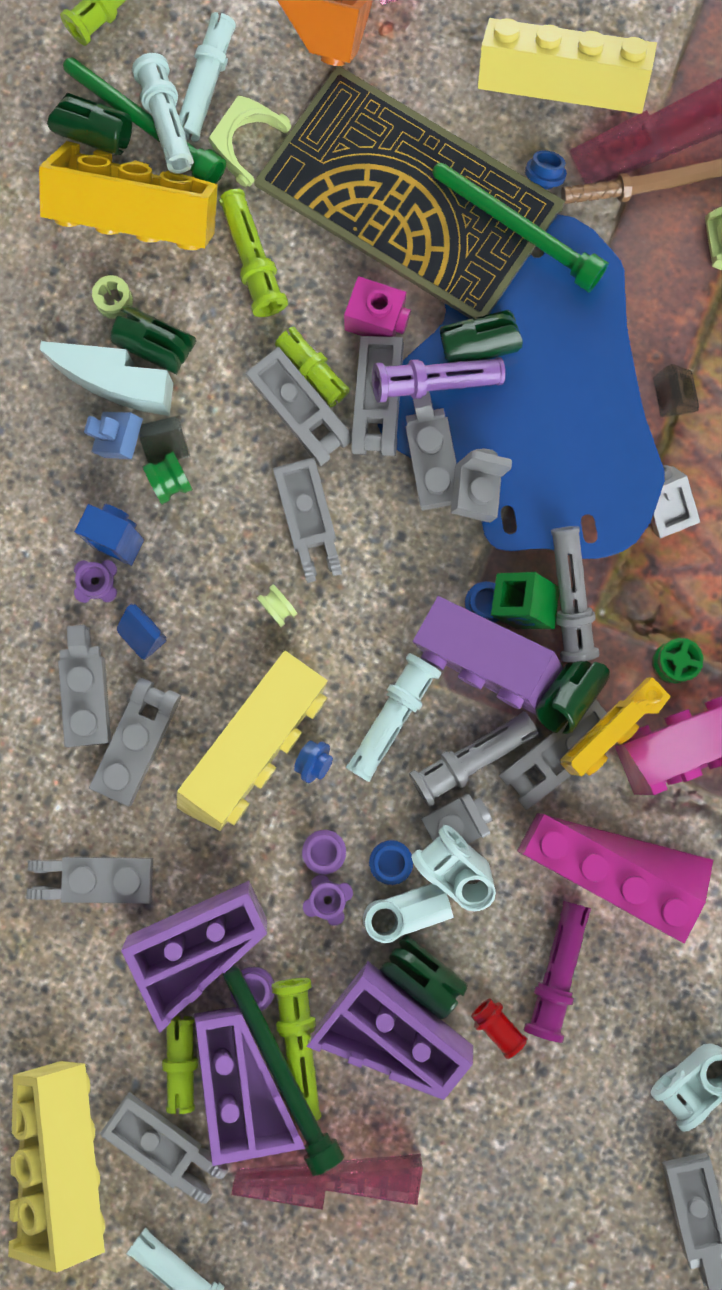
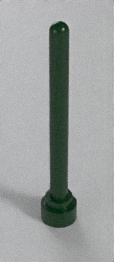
M233 965L223 973V978L306 1141L304 1146L307 1154L304 1156V1160L312 1176L323 1174L338 1165L345 1156L337 1140L331 1139L328 1133H322L238 966Z

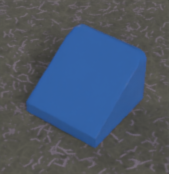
M131 603L126 608L117 626V631L135 653L145 660L167 642V637L136 604L133 605Z

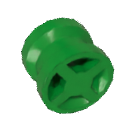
M174 451L166 454L164 461L158 464L150 462L142 466L162 505L169 502L171 496L177 492L187 493L193 490Z
M677 638L662 644L656 649L652 657V667L660 680L669 684H678L691 680L700 673L704 657L701 649L695 642L687 638ZM667 660L672 661V664H673L674 667H675V668H674V671H672V670H673V667L671 666V663H670L669 661H667Z

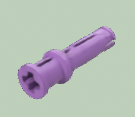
M501 357L425 365L423 361L418 359L410 360L408 365L385 367L383 363H374L372 368L373 393L376 401L381 403L386 402L388 397L411 395L413 399H421L422 396L426 395L427 391L495 384L502 385L505 381V365Z

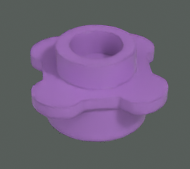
M82 560L75 565L74 572L76 574L75 583L77 588L74 590V596L78 601L87 603L90 599H102L108 603L116 598L117 590L113 587L117 567L112 561L104 560L100 564ZM93 578H99L98 585L92 584Z
M319 874L311 881L313 890L310 898L303 903V911L309 917L318 916L322 919H327L330 925H339L344 920L343 909L346 901L352 898L353 890L348 883L337 884L329 881L326 875ZM325 896H331L332 902L330 904L324 902Z

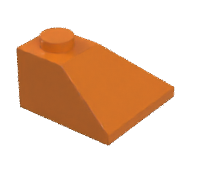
M277 0L309 53L320 55L322 62L333 66H343L345 62L350 63L358 54L373 0Z

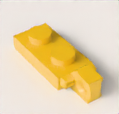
M653 677L646 678L625 700H620L560 759V764L571 775L582 777L585 773L588 776L594 774L607 761L608 757L605 753L616 742L623 744L629 740L639 729L636 722L645 713L658 714L671 696Z

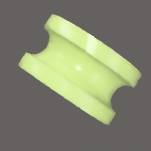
M107 275L101 277L92 288V298L98 311L109 319H115L117 316L124 317L127 314L123 313L121 309L127 305L133 306L131 291L127 283L118 276ZM110 290H117L122 299L119 302L114 299L115 304L108 305L104 295L107 292L109 295H112Z
M273 584L269 587V594L267 596L259 595L257 600L275 622L282 627L285 625L284 620L287 616L294 617L298 613Z

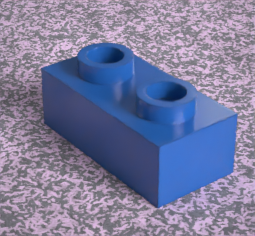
M88 504L74 531L93 549L130 566L133 565L144 542L143 537L135 530L137 524L128 519L129 515L109 504H104L102 510Z

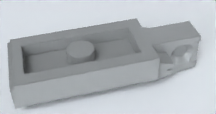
M427 391L426 395L422 396L421 399H413L416 414L406 416L407 426H405L422 511L451 505L456 465L448 417H445L444 408L433 410L430 392Z
M85 625L67 626L68 649L60 650V661H58L64 747L110 744L111 730L105 658L101 656L99 646L91 647L89 627Z
M704 1152L662 1162L683 1254L687 1259L690 1269L699 1267L703 1285L707 1286L708 1290H722V1204L710 1156Z

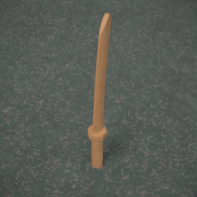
M722 158L630 177L628 173L619 174L616 180L609 182L580 184L572 187L565 186L561 189V198L565 201V204L599 200L600 198L608 199L611 197H617L620 202H628L632 195L721 177Z

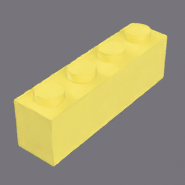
M489 18L481 46L478 89L642 114L657 42L644 41L637 37L623 38L602 35L596 31L568 30L554 25L541 26L521 23L508 18L501 20Z
M284 650L178 789L177 808L183 813L219 831L222 830L227 821L235 825L250 805L244 798L254 785L262 789L277 767L272 765L271 762L278 752L282 750L288 754L302 734L297 729L298 725L306 715L313 719L326 702L327 697L322 693L328 680Z
M65 1061L14 1074L12 1098V1134L19 1140V1150L11 1157V1175L18 1181V1198L10 1201L9 1219L12 1222L17 1221V1238L9 1241L8 1257L56 1273L105 1253L103 1239L105 1220L100 1210L98 1191L100 1173L95 1162L93 1143L95 1139V1126L90 1115L88 1096L90 1093V1079L86 1073L85 1064Z

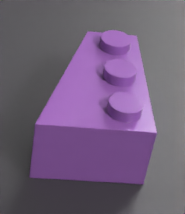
M437 596L412 641L423 652L420 658L440 670H444L445 666H448L459 672L458 678L480 690L484 686L497 694L496 697L506 704L517 709L522 707L536 715L535 709L538 702L563 669L554 651L440 596Z
M246 881L127 936L121 952L159 1033L170 1024L171 1020L190 1002L193 1003L203 993V990L219 975L229 970L267 935V918L250 881Z
M367 961L316 1025L315 1031L312 1032L306 1046L318 1052L323 1049L348 1059L347 1063L361 1068L364 1065L385 1073L393 1081L442 1100L449 1095L473 1065V1045L385 976L369 961Z
M231 1007L195 1013L194 1021L212 1165H222L305 1149L239 1008Z

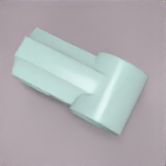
M430 883L387 899L373 901L364 910L363 925L369 936L375 941L390 943L400 936L454 917L447 893L437 885ZM380 909H390L395 914V925L388 932H377L372 927L373 915Z

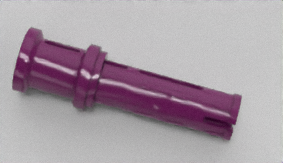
M564 900L543 982H538V986L534 988L533 993L537 995L532 1018L530 1023H525L524 1026L525 1032L558 1043H563L565 1036L561 1033L566 1010L574 1002L573 992L570 991L586 924L591 913V908Z

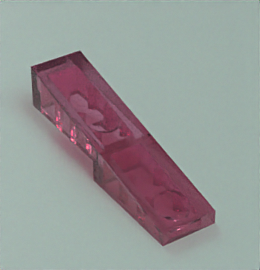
M722 78L651 115L645 110L642 114H638L571 149L570 155L584 184L608 182L617 178L619 174L632 172L722 134Z
M421 1154L342 1160L334 1168L318 1176H312L306 1163L237 1169L231 1195L323 1210L326 1191L418 1205L423 1170Z

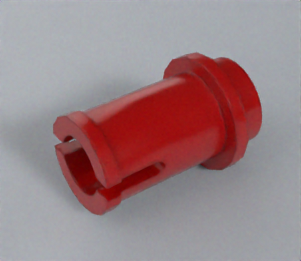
M489 998L473 1011L471 1017L475 1021L474 1028L478 1031L483 1030L502 1051L504 1057L510 1059L523 1049L528 1038L502 1012L503 1005L500 1002L494 1003Z

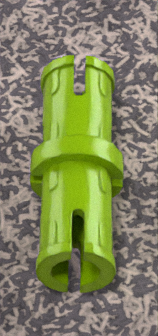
M290 327L289 333L284 331L278 337L275 346L284 352L304 378L327 402L329 407L336 406V401L340 403L348 395L350 388L326 363L328 361L327 357L322 352L317 353L298 332L296 327Z
M175 1016L166 1027L167 1058L162 1060V1071L167 1072L166 1112L169 1114H176V1109L180 1108L179 1114L195 1111L194 1070L198 1068V1058L193 1056V1016H184L183 1020H181V1016Z

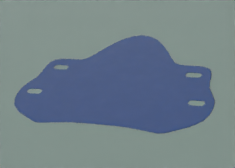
M558 214L547 229V233L580 255L584 252L590 256L595 253L609 262L598 284L588 293L574 283L575 278L570 275L571 270L545 252L540 258H535L530 254L490 312L492 314L504 310L512 311L523 340L522 348L518 352L498 356L503 359L505 365L504 384L429 392L433 410L444 408L445 417H448L456 464L471 451L477 449H490L497 452L498 456L512 460L511 470L501 477L498 518L491 523L482 521L484 536L492 546L504 551L550 549L554 551L551 530L561 527L579 526L582 559H598L623 552L639 540L651 523L665 482V471L647 423L640 396L627 329L625 270L622 262L592 228L574 217ZM445 304L446 313L443 323L403 360L402 365H408L410 360L416 359L423 361L425 365L447 363L440 336V327L468 320L469 318ZM411 395L400 396L397 427V450L411 458L405 427L407 426L406 416L416 414ZM377 424L382 434L383 424ZM505 506H511L515 512L517 530L513 534H507L503 529L501 509ZM586 514L593 516L595 520L597 540L594 543H587L583 537L581 518Z

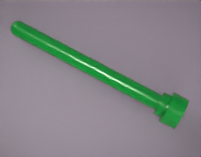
M69 57L65 59L63 68L68 75L114 109L128 113L134 124L160 142L152 115L75 58ZM187 142L194 161L190 169L192 177L217 184L226 169V160L212 149H196Z
M438 163L433 167L432 173L435 179L571 270L570 275L575 278L574 283L589 293L598 284L609 262L595 253L591 256L585 252L580 255L448 165Z

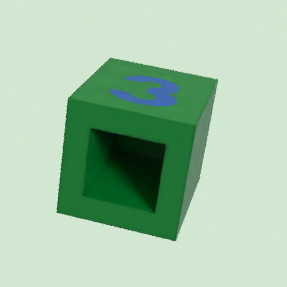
M536 572L497 573L491 616L515 629H555L559 586Z

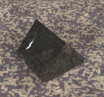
M671 364L653 377L661 418L699 411V403L691 370Z
M180 415L141 424L139 438L148 463L158 464L164 461L166 454L173 451L178 460L191 457Z

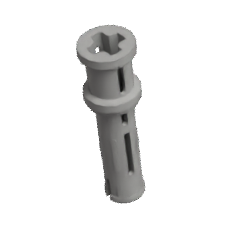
M568 526L551 530L561 610L557 612L556 624L561 626L564 650L560 652V659L563 662L589 661L598 658L600 655L599 648L594 646L592 622L596 619L595 612L587 606L579 526ZM568 554H569L570 567H571V576H572V585H573L572 588H571V582H570V573H569V564H568Z
M523 711L509 722L497 727L467 747L455 753L453 751H445L441 754L439 761L420 772L413 770L409 775L426 805L431 807L435 804V798L455 786L460 788L466 786L469 776L476 773V771L508 754L523 743L537 737L539 734L531 718Z

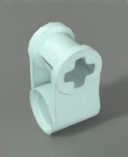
M443 825L439 829V836L423 851L419 849L412 854V861L418 871L429 882L441 888L462 908L469 911L484 910L491 905L496 894L490 865L483 856L466 843L457 831L448 825ZM470 880H480L475 884H466Z
M703 1044L698 1047L676 1068L664 1074L651 1089L652 1097L657 1101H663L677 1118L676 1125L683 1132L689 1131L701 1124L710 1112L722 1102V1074L712 1079L706 1076L707 1068L711 1063L719 1060L722 1061V1048L718 1045ZM678 1094H680V1095L683 1097V1099L686 1101L685 1104H683V1103L677 1098V1095H678Z

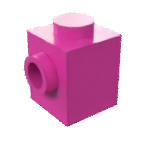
M358 276L344 314L345 331L360 336L395 337L396 333L404 334L411 314V309L405 308L407 292Z

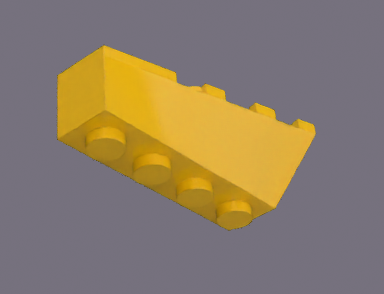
M70 141L62 144L39 166L40 217L53 219L60 226L74 227L84 225L95 227L97 232L107 235L121 232L136 235V238L143 242L168 241L176 243L179 248L185 250L205 249L215 234L218 184L184 174H175L169 170L163 171L158 176L152 174L149 164L136 160L130 163L117 164L112 162V153L98 149L93 151V155H86L80 153V144Z

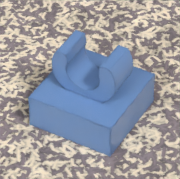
M102 412L100 420L93 416H88L84 433L95 438L91 452L103 458L132 459L143 419L131 412Z

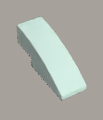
M41 341L40 350L50 364L70 380L91 393L135 410L170 416L173 381L167 370L134 367V362L126 349Z

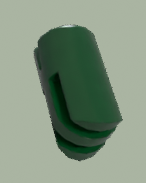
M68 92L48 116L47 121L49 129L56 135L114 155H122L124 153L119 148L126 149L128 147L132 134V118L128 113Z
M127 305L122 308L121 311L127 314V317L117 316L115 318L110 335L112 344L126 349L128 352L177 375L181 364L185 362L189 352L194 348L197 342L196 338L132 306Z
M510 310L440 327V336L447 363L486 360L518 352L523 345L516 319Z
M567 662L536 706V716L540 723L550 731L558 733L568 722L562 734L573 732L609 680L610 670L607 666L599 662Z
M404 935L399 942L400 948H395L389 956L391 963L384 962L379 970L436 1017L445 1019L458 1005L456 998L459 995L464 996L468 985L408 935Z

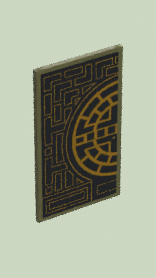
M337 66L332 71L330 77L254 181L257 188L469 319L490 314L536 246L435 179L432 173L433 167L438 163L448 165L544 231H547L558 213L563 210L565 204L563 199L340 66Z

